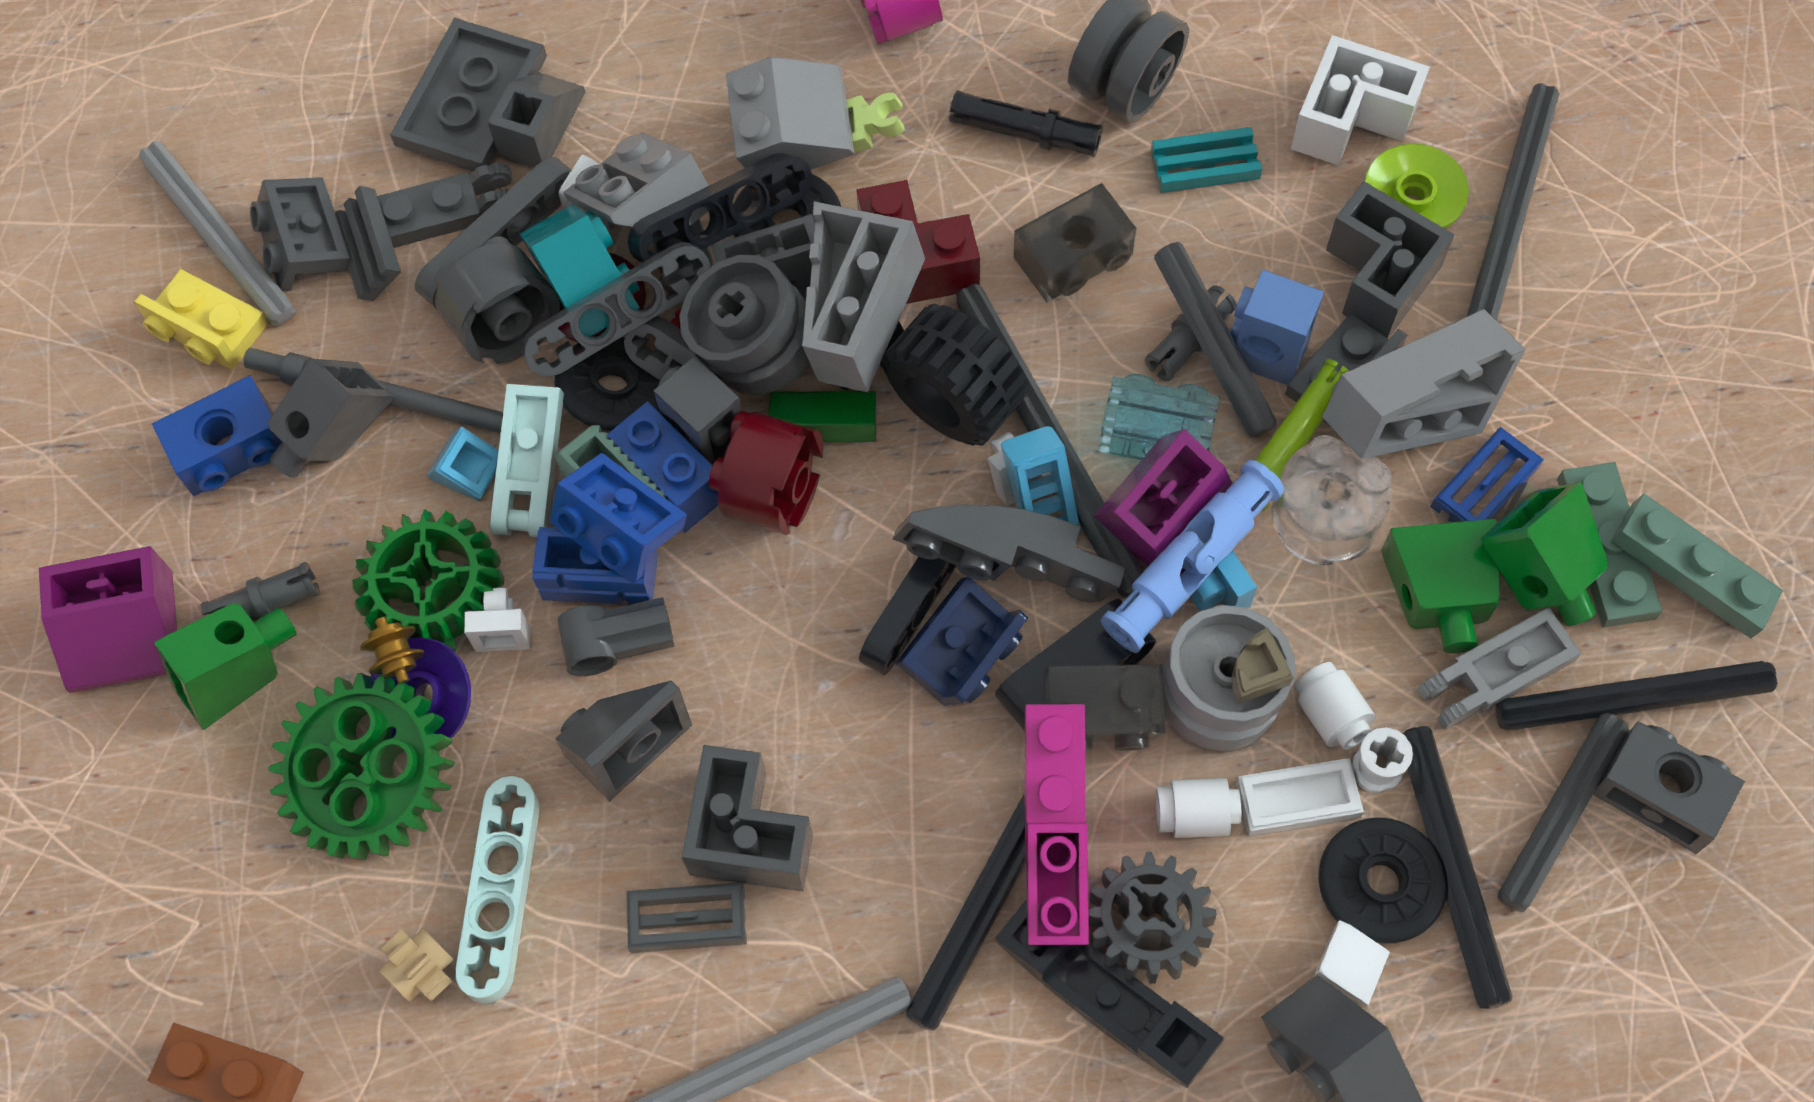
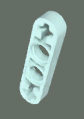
M515 776L502 777L493 782L487 789L483 800L455 969L456 981L460 989L473 1001L482 1004L494 1003L502 999L510 990L514 980L540 812L539 800L530 784L524 779ZM511 793H517L521 801L525 803L524 807L515 808L512 815L511 826L516 833L522 832L520 837L505 832L507 816L499 806L500 802H509ZM496 828V829H499V830L502 831V832H494V833H493V829ZM501 846L515 848L518 851V862L512 871L502 875L489 871L488 859L495 849ZM493 902L506 904L509 908V919L505 926L494 932L482 930L479 926L478 918L481 910ZM475 941L491 946L505 944L502 951L491 947L490 965L495 971L499 972L497 979H488L485 988L480 989L479 984L470 976L472 971L482 970L486 952L481 946L474 947Z

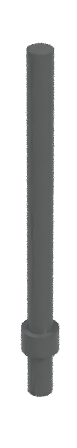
M250 347L244 355L243 364L245 368L280 376L283 383L293 385L312 358L291 352L286 356ZM378 380L395 396L389 405L501 433L503 412Z

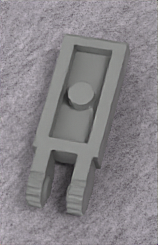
M1546 608L1457 657L1451 666L1424 681L1417 690L1424 700H1428L1441 695L1462 680L1471 695L1459 703L1451 704L1437 717L1442 727L1448 729L1468 719L1480 709L1485 712L1504 699L1514 696L1573 663L1582 653L1552 611Z

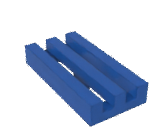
M1500 427L1434 498L1430 507L1438 513L1443 510L1450 515L1448 521L1451 523L1493 519L1515 495L1519 485L1527 482L1538 470L1544 459ZM1501 445L1509 450L1461 504L1452 499ZM1518 458L1523 460L1525 464L1477 517L1471 514L1470 511Z

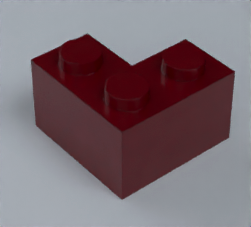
M907 180L856 189L859 211L913 221L925 261L906 304L956 295L961 289L967 288L972 284L980 285V254L969 214L918 223Z

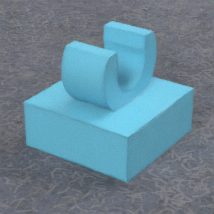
M1232 550L1213 569L1211 574L1200 584L1190 598L1199 611L1213 608L1220 602L1226 606L1250 608L1257 586Z

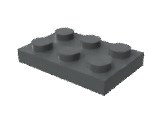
M454 18L390 134L394 145L472 171L479 166L490 165L497 153V149L487 122L509 82L540 71L547 58L544 45Z

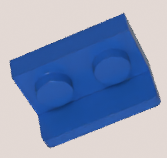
M601 453L557 483L550 522L564 536L571 538L600 559L605 566L616 571L629 582L634 583L643 575L647 556L683 530L687 514Z

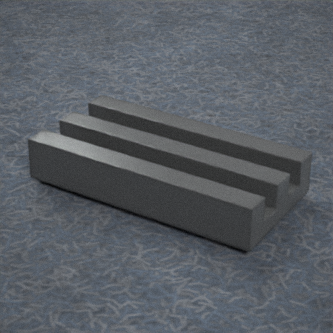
M359 186L354 191L356 199L348 198L344 202L345 211L337 210L335 215L350 256L348 268L358 299L374 301L401 273L376 191L373 188Z
M743 882L627 891L628 950L630 953L747 944V933L745 930L746 910L744 907L745 887ZM732 900V908L640 915L641 906ZM731 922L733 924V928L640 935V929Z

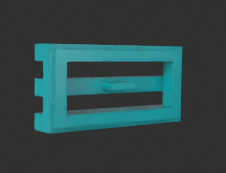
M1252 127L1153 140L1151 153L1160 193L1260 179L1262 166L1261 162L1257 161L1258 150L1256 144H1253L1254 134ZM1245 160V163L1214 167L1216 163ZM1188 167H1195L1197 169L1169 174L1167 171Z

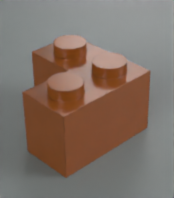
M173 1022L147 1081L168 1092L196 1102H292L304 1072L284 1059Z

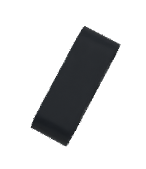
M1114 599L1102 606L1015 671L996 690L995 697L1024 731L1025 705L1085 704L1139 663L1153 649L1156 639L1150 633L1143 639L1145 644L1140 651L1133 653L1122 647L1103 628L1100 620L1107 611L1114 612L1123 603L1120 599Z

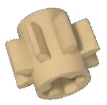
M424 928L412 939L400 929L380 948L390 960L379 969V972L408 1002L420 991L432 1001L452 982L442 970L454 959Z

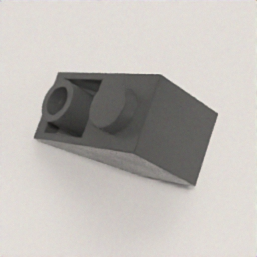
M540 72L509 82L487 122L499 157L532 168L544 159L552 157L585 94L584 86Z

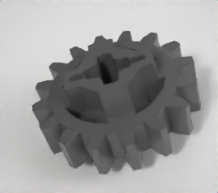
M1146 852L1143 865L1136 866L1127 855L1122 857L1121 874L1106 868L1102 873L1101 880L1105 888L1093 886L1091 889L1089 902L1096 907L1088 909V925L1099 928L1092 933L1090 943L1093 948L1108 946L1104 961L1108 967L1116 964L1119 960L1125 962V978L1131 980L1138 968L1146 970L1148 981L1151 984H1156L1159 970L1165 968L1174 980L1178 979L1182 972L1181 961L1184 960L1187 964L1196 967L1200 963L1202 956L1198 947H1210L1214 933L1206 927L1214 925L1216 909L1203 906L1209 902L1211 890L1209 887H1199L1196 889L1193 887L1197 874L1194 868L1185 871L1182 875L1176 872V857L1170 856L1164 866H1159L1155 864L1153 853ZM1114 903L1118 906L1117 912L1125 918L1118 932L1114 926L1111 914ZM1183 903L1189 914V931L1184 929L1185 922L1177 915ZM1155 912L1161 915V921L1152 917L1145 922L1140 918L1141 913L1146 917L1152 916Z

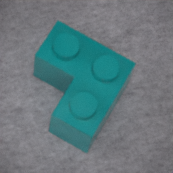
M571 204L519 234L544 278L556 292L564 309L629 271L625 263L616 267L606 248L612 246L614 242L599 216L595 217L590 211L584 213L575 204ZM633 282L628 286L625 292L626 304L635 310L639 309V306L632 294L640 290L637 282ZM598 308L586 310L579 319L580 332L588 337L608 326L607 314Z

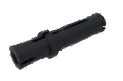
M958 90L955 92L950 106V112L952 113L949 115V122L969 125L995 133L1039 143V148L1051 150L1053 146L1095 157L1102 137L1099 134L1103 131V125L1060 116V111L1049 109L1048 113L978 97Z

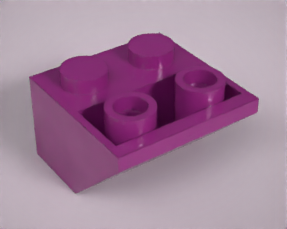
M1186 429L1163 435L1096 512L1094 517L1148 567L1183 532L1188 523L1218 492L1225 493L1233 483L1225 466ZM1182 567V569H1181L1180 576H1181V575L1184 573V571H1185V569H1184L1183 567Z
M151 546L39 567L41 619L64 687L69 693L167 674L154 642L177 631L173 571Z

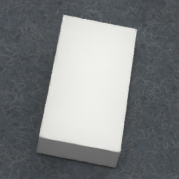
M1350 758L1238 776L1236 780L1248 837L1358 819L1364 813Z

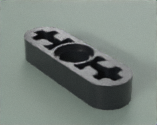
M918 557L867 636L859 655V662L882 675H886L895 665V662L955 570L956 565L939 558L924 559Z

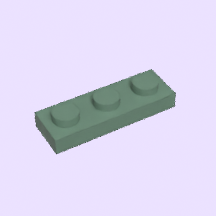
M1610 462L1562 470L1557 478L1559 486L1576 482L1582 483L1608 560L1607 569L1589 585L1602 628L1657 619L1662 613V608L1649 567L1611 541L1630 509L1616 463Z
M1645 493L1632 503L1611 540L1750 639L1764 630L1783 592L1777 585Z

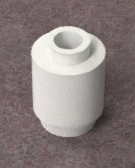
M1332 662L1322 663L1312 668L1295 683L1294 688L1299 694L1298 704L1328 747L1341 745L1344 750L1350 749L1360 744L1366 735L1372 731L1369 725L1374 721L1375 713L1344 670H1337Z
M1227 778L1170 780V786H1157L1156 817L1158 832H1172L1173 838L1230 836L1231 824L1241 823L1239 789H1229Z

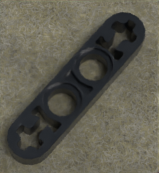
M785 153L773 154L640 219L629 232V251L636 260L643 263L671 245L680 242L693 244L703 250L799 202L810 190L812 183L811 169L801 158ZM785 168L792 170L793 174L786 179L787 188L775 184L785 177ZM762 181H764V182H766V183H769V184H772V185L769 186V187H766L765 184H764ZM748 185L752 190V203L747 210L737 213L733 206L734 195L739 188ZM706 207L710 218L708 226L700 234L694 235L689 227L690 216L697 208ZM654 232L667 236L657 242L658 251L656 253L647 250V246L653 243L652 233ZM676 232L681 240L670 235ZM681 255L676 259V262L681 261L686 257L684 255Z

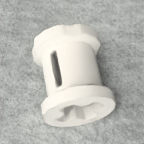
M1388 727L1377 728L1366 735L1361 742L1360 749L1352 760V768L1358 786L1367 792L1380 794L1384 791L1393 790L1398 785L1403 774L1411 765L1413 757L1412 746L1406 736L1398 730ZM1377 754L1388 758L1386 768L1375 764Z

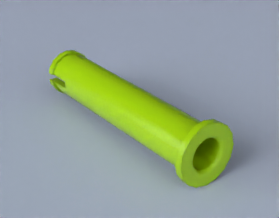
M1326 359L1324 361L1323 367L1256 458V461L1265 465L1279 480L1282 479L1323 422L1324 418L1322 416L1333 395L1332 392L1335 384L1339 381L1342 374L1349 371L1345 366H1342L1337 374L1335 369L1338 366V362ZM1267 504L1262 511H1265L1269 505Z

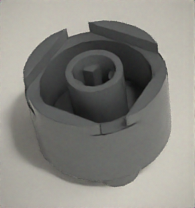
M502 236L489 239L483 246L470 251L456 262L444 264L436 272L434 278L438 286L435 296L438 313L474 360L482 363V358H493L497 364H501L522 357V342L526 334L533 327L560 312V301L553 288L524 251L510 244ZM545 337L537 341V345H539L545 339Z

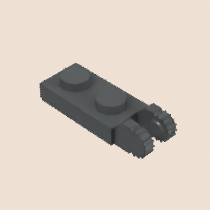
M492 163L491 165L477 167L471 174L467 172L377 196L393 247L466 229L510 190L506 188L501 189L512 181L510 167L504 165V163ZM483 194V195L477 200L476 195Z

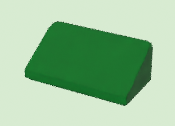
M876 391L771 392L768 416L816 429L821 433L823 442H876L877 394Z

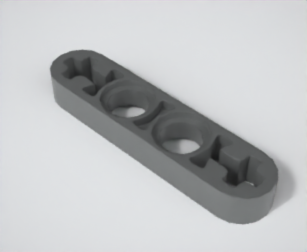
M549 157L540 162L423 267L416 278L415 291L436 308L435 296L438 286L434 278L440 267L449 262H456L470 251L483 246L485 242L493 237L502 236L510 244L517 246L522 241L520 233L547 219L562 205L559 190L572 169L557 157Z
M680 242L671 245L533 327L526 334L522 342V353L527 365L535 373L542 376H555L566 371L683 301L697 278L711 267L709 258L700 248L693 244ZM684 255L690 261L697 258L698 264L692 268L695 277L687 281L679 275L669 280L667 284L674 291L666 296L662 284L651 272L659 267L661 274L666 277L678 269L676 259L679 256ZM636 281H646L652 285L654 290L652 303L647 308L641 310L630 308L625 301V292L628 286ZM591 308L601 309L608 316L606 331L597 337H588L582 334L579 329L581 315ZM568 322L572 335L582 346L573 351L572 345L567 341L555 350L558 359L554 362L549 363L544 357L535 360L533 356L539 351L536 342L544 337L550 343H555L564 338L565 334L559 326Z

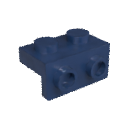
M960 578L895 664L944 706L962 704L965 701L971 703L988 686L990 677L986 674L998 658L1003 660L1008 657L1022 640L1023 635L1019 630L1028 617L1021 610L1008 612L971 578Z

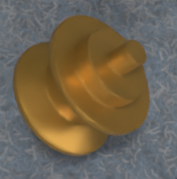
M386 617L376 619L377 629L371 631L368 634L369 639L360 645L361 651L374 652L377 662L369 668V674H382L384 678L396 676L398 684L409 681L407 672L415 668V661L424 655L422 649H410L407 641L416 631L415 627H402L401 623L388 624Z

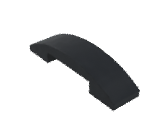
M1026 900L995 937L996 942L1021 966L1086 1020L1132 1054L1186 1088L1190 1086L1224 1041L1223 1036L1175 1000L1170 1004L1133 976L1131 980L1125 978V969L1117 963L1108 967L1104 963L1105 954L1097 948H1093L1090 943L1089 945H1028Z

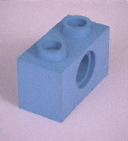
M1262 270L1254 289L1247 286L1244 287L1235 309L1234 317L1236 319L1230 334L1252 373L1288 386L1295 377L1309 344L1324 291Z

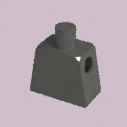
M310 359L268 421L269 429L283 441L271 455V463L283 474L296 478L309 461H333L339 459L383 412L395 396L359 362Z

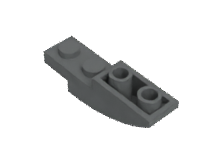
M964 504L911 512L896 528L893 540L907 545V550L912 554L924 559L939 558L958 566L959 572L969 578L976 580L990 579L994 581L1010 566H1013L1016 573L1032 581L1041 582L1046 580L1066 588V593L1072 598L1084 602H1101L1120 588L1125 571L1123 566L1075 547L1081 529L1080 526L1052 516L1018 508Z

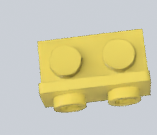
M182 269L178 271L155 301L142 294L134 301V304L145 318L142 325L152 335L164 342H169L173 338L183 343L187 352L197 360L207 365L216 361L231 370L235 368L245 355L247 349L252 346L269 324L262 311Z

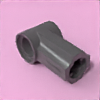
M663 597L609 610L599 605L578 606L563 612L558 617L567 672L571 675H596L613 668L619 659L675 647Z

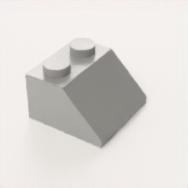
M768 57L726 73L736 159L745 168L777 153H785L801 158L808 164L811 170L854 155L843 71L838 65ZM784 169L785 174L792 173V170Z

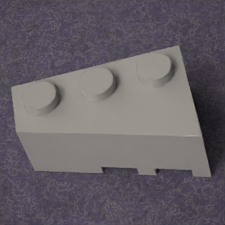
M814 201L813 217L815 220L814 243L810 244L809 256L812 270L810 287H807L802 347L818 381L868 392L925 261V256L913 221Z
M1483 309L1342 374L1333 388V395L1322 417L1361 459L1481 434L1526 349Z

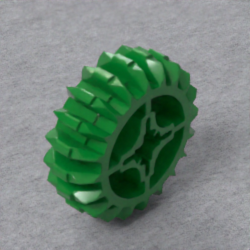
M424 509L420 521L413 523L409 516L402 514L400 522L402 527L398 530L393 531L392 528L382 525L381 532L385 539L381 543L366 540V549L372 556L371 558L356 559V569L362 575L352 580V588L360 596L355 600L356 609L361 616H365L364 623L370 632L377 629L376 619L386 617L388 624L401 623L402 627L414 626L416 631L408 639H434L444 642L445 645L456 652L457 641L455 638L464 633L465 612L484 611V592L493 591V588L504 585V575L500 569H497L501 563L500 556L497 550L491 548L492 543L488 535L482 531L476 532L473 522L467 518L457 523L454 515L446 510L436 522L433 514ZM438 550L456 553L468 560L470 566L457 567L455 562H442L438 555ZM432 570L437 577L436 580L432 579ZM430 579L432 584L427 586L425 582ZM422 585L426 586V587H425V594H424V592H423L422 589H421V586H422ZM400 598L403 603H414L419 610V616L402 614L392 609L389 605V599ZM453 600H456V601H454L450 606H448V607L446 608V606H447L450 602H452Z

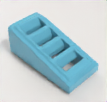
M1046 426L1004 440L1001 443V448L1016 507L1044 515L1061 510L1062 515L1055 518L1080 526L1065 446L1054 429ZM1048 472L1052 473L1051 475L1028 482V479ZM1057 492L1055 496L1032 503V500Z

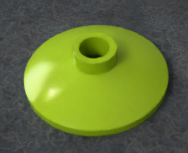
M1414 143L1392 147L1381 153L1371 163L1365 177L1366 183L1444 229L1451 226L1461 216L1468 201L1469 186L1461 166L1447 153L1429 145ZM1407 195H1414L1420 200L1410 199Z

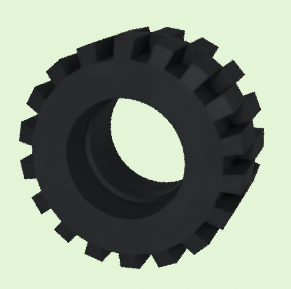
M930 304L928 307H925L890 346L882 358L884 364L882 367L888 381L907 407L938 432L967 445H985L1027 396L1026 393L1029 391L1025 372L1009 348L982 323L961 311L945 305Z

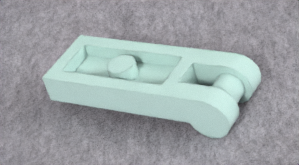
M506 385L490 520L491 532L494 535L510 536L512 531H525L529 533L530 537L537 538L539 527H551L550 516L556 467L555 457L558 449L564 392L559 387ZM515 495L531 496L529 510L514 509Z

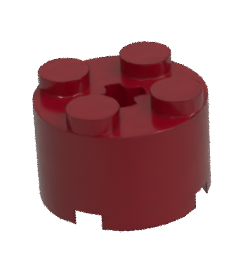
M739 411L731 425V442L725 458L719 457L712 466L709 476V488L718 491V504L724 516L788 535L790 531L787 525L798 527L806 516L814 498L820 474L811 472L813 456L823 458L824 446L822 435L816 429L762 413Z

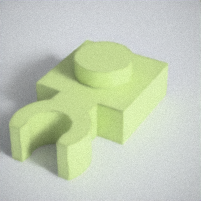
M884 93L875 98L871 105H868L862 95L847 99L854 153L873 148L872 135L880 133L886 137H894L905 131L904 124L897 115L886 118L890 112L903 108L902 102L895 93Z

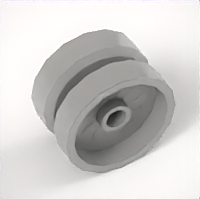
M1226 605L1199 611L1181 625L1158 677V701L1165 719L1183 739L1204 749L1233 751L1250 746L1270 730L1295 681V656L1286 635L1269 618L1246 607ZM1269 628L1294 678L1287 687L1237 704L1232 688V673L1235 662L1249 639L1261 630Z

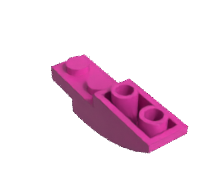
M1085 704L1025 705L1024 810L1028 945H1089Z

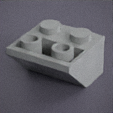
M641 132L621 141L615 149L616 152L601 164L593 165L583 170L576 177V183L563 193L568 201L613 224L633 227L640 219L709 185L691 153ZM700 207L693 211L690 216L689 226L708 212L706 207Z

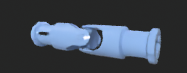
M1249 459L1242 466L1239 478L1227 491L1215 494L1188 523L1183 532L1132 583L1133 592L1114 612L1107 611L1100 620L1107 633L1122 647L1130 652L1138 653L1145 644L1143 639L1162 618L1169 619L1176 613L1223 558L1227 557L1254 528L1253 519L1270 501L1276 502L1285 491L1282 482L1265 465L1256 460ZM1182 567H1183V568L1185 569V571H1184V573L1180 576L1181 569H1182Z

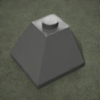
M670 680L597 700L588 709L582 708L577 710L564 722L561 727V734L555 740L564 756L610 802L692 726V722L680 688Z

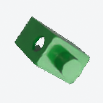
M1581 482L1534 491L1481 538L1483 545L1522 607L1531 610L1556 606L1566 626L1583 623L1596 614L1595 607L1586 588L1607 569L1608 560Z
M1497 519L1391 528L1382 547V556L1408 625L1414 629L1439 627L1443 650L1446 653H1463L1477 647L1478 643L1474 624L1489 621L1499 604V569L1481 540L1488 531L1497 525Z
M232 603L154 642V645L173 690L204 730L276 678L278 671L271 650L293 638L297 633L293 624L280 607L253 622L240 604Z

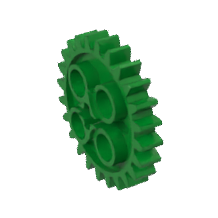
M357 673L354 685L346 679L336 677L334 680V694L317 686L314 688V696L317 702L315 706L312 707L299 701L295 704L302 716L298 724L283 720L281 725L291 734L289 742H274L272 747L285 754L284 762L275 763L269 766L268 770L283 775V782L273 787L270 793L278 797L288 798V801L277 813L280 817L288 819L297 818L290 832L301 837L309 835L308 847L321 851L327 847V855L344 858L348 852L350 858L366 860L369 848L374 855L386 857L389 855V839L395 845L407 847L410 845L407 828L411 827L423 832L428 830L427 824L421 816L425 809L432 812H441L442 807L432 796L434 791H448L451 789L450 784L438 777L439 771L454 767V761L441 757L439 751L448 747L453 742L450 737L434 734L445 720L442 716L435 713L426 714L432 702L421 695L413 698L415 688L405 683L395 686V680L384 678L383 675H379L374 683L372 677L363 673ZM369 714V729L365 735L358 739L356 735L357 724L362 717ZM393 728H396V735L392 739H390L392 736ZM405 752L407 754L406 768L402 774L394 777L392 770L393 762L398 755ZM328 756L330 759L329 771L319 781L317 778L318 765L322 759ZM332 794L328 805L326 800L328 796ZM365 794L367 798L366 810L356 820L353 815L354 803L358 797Z

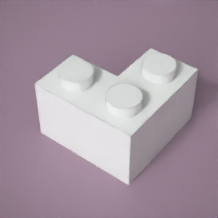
M1332 35L1299 113L1291 150L1339 165L1354 126L1403 142L1419 102L1430 67Z

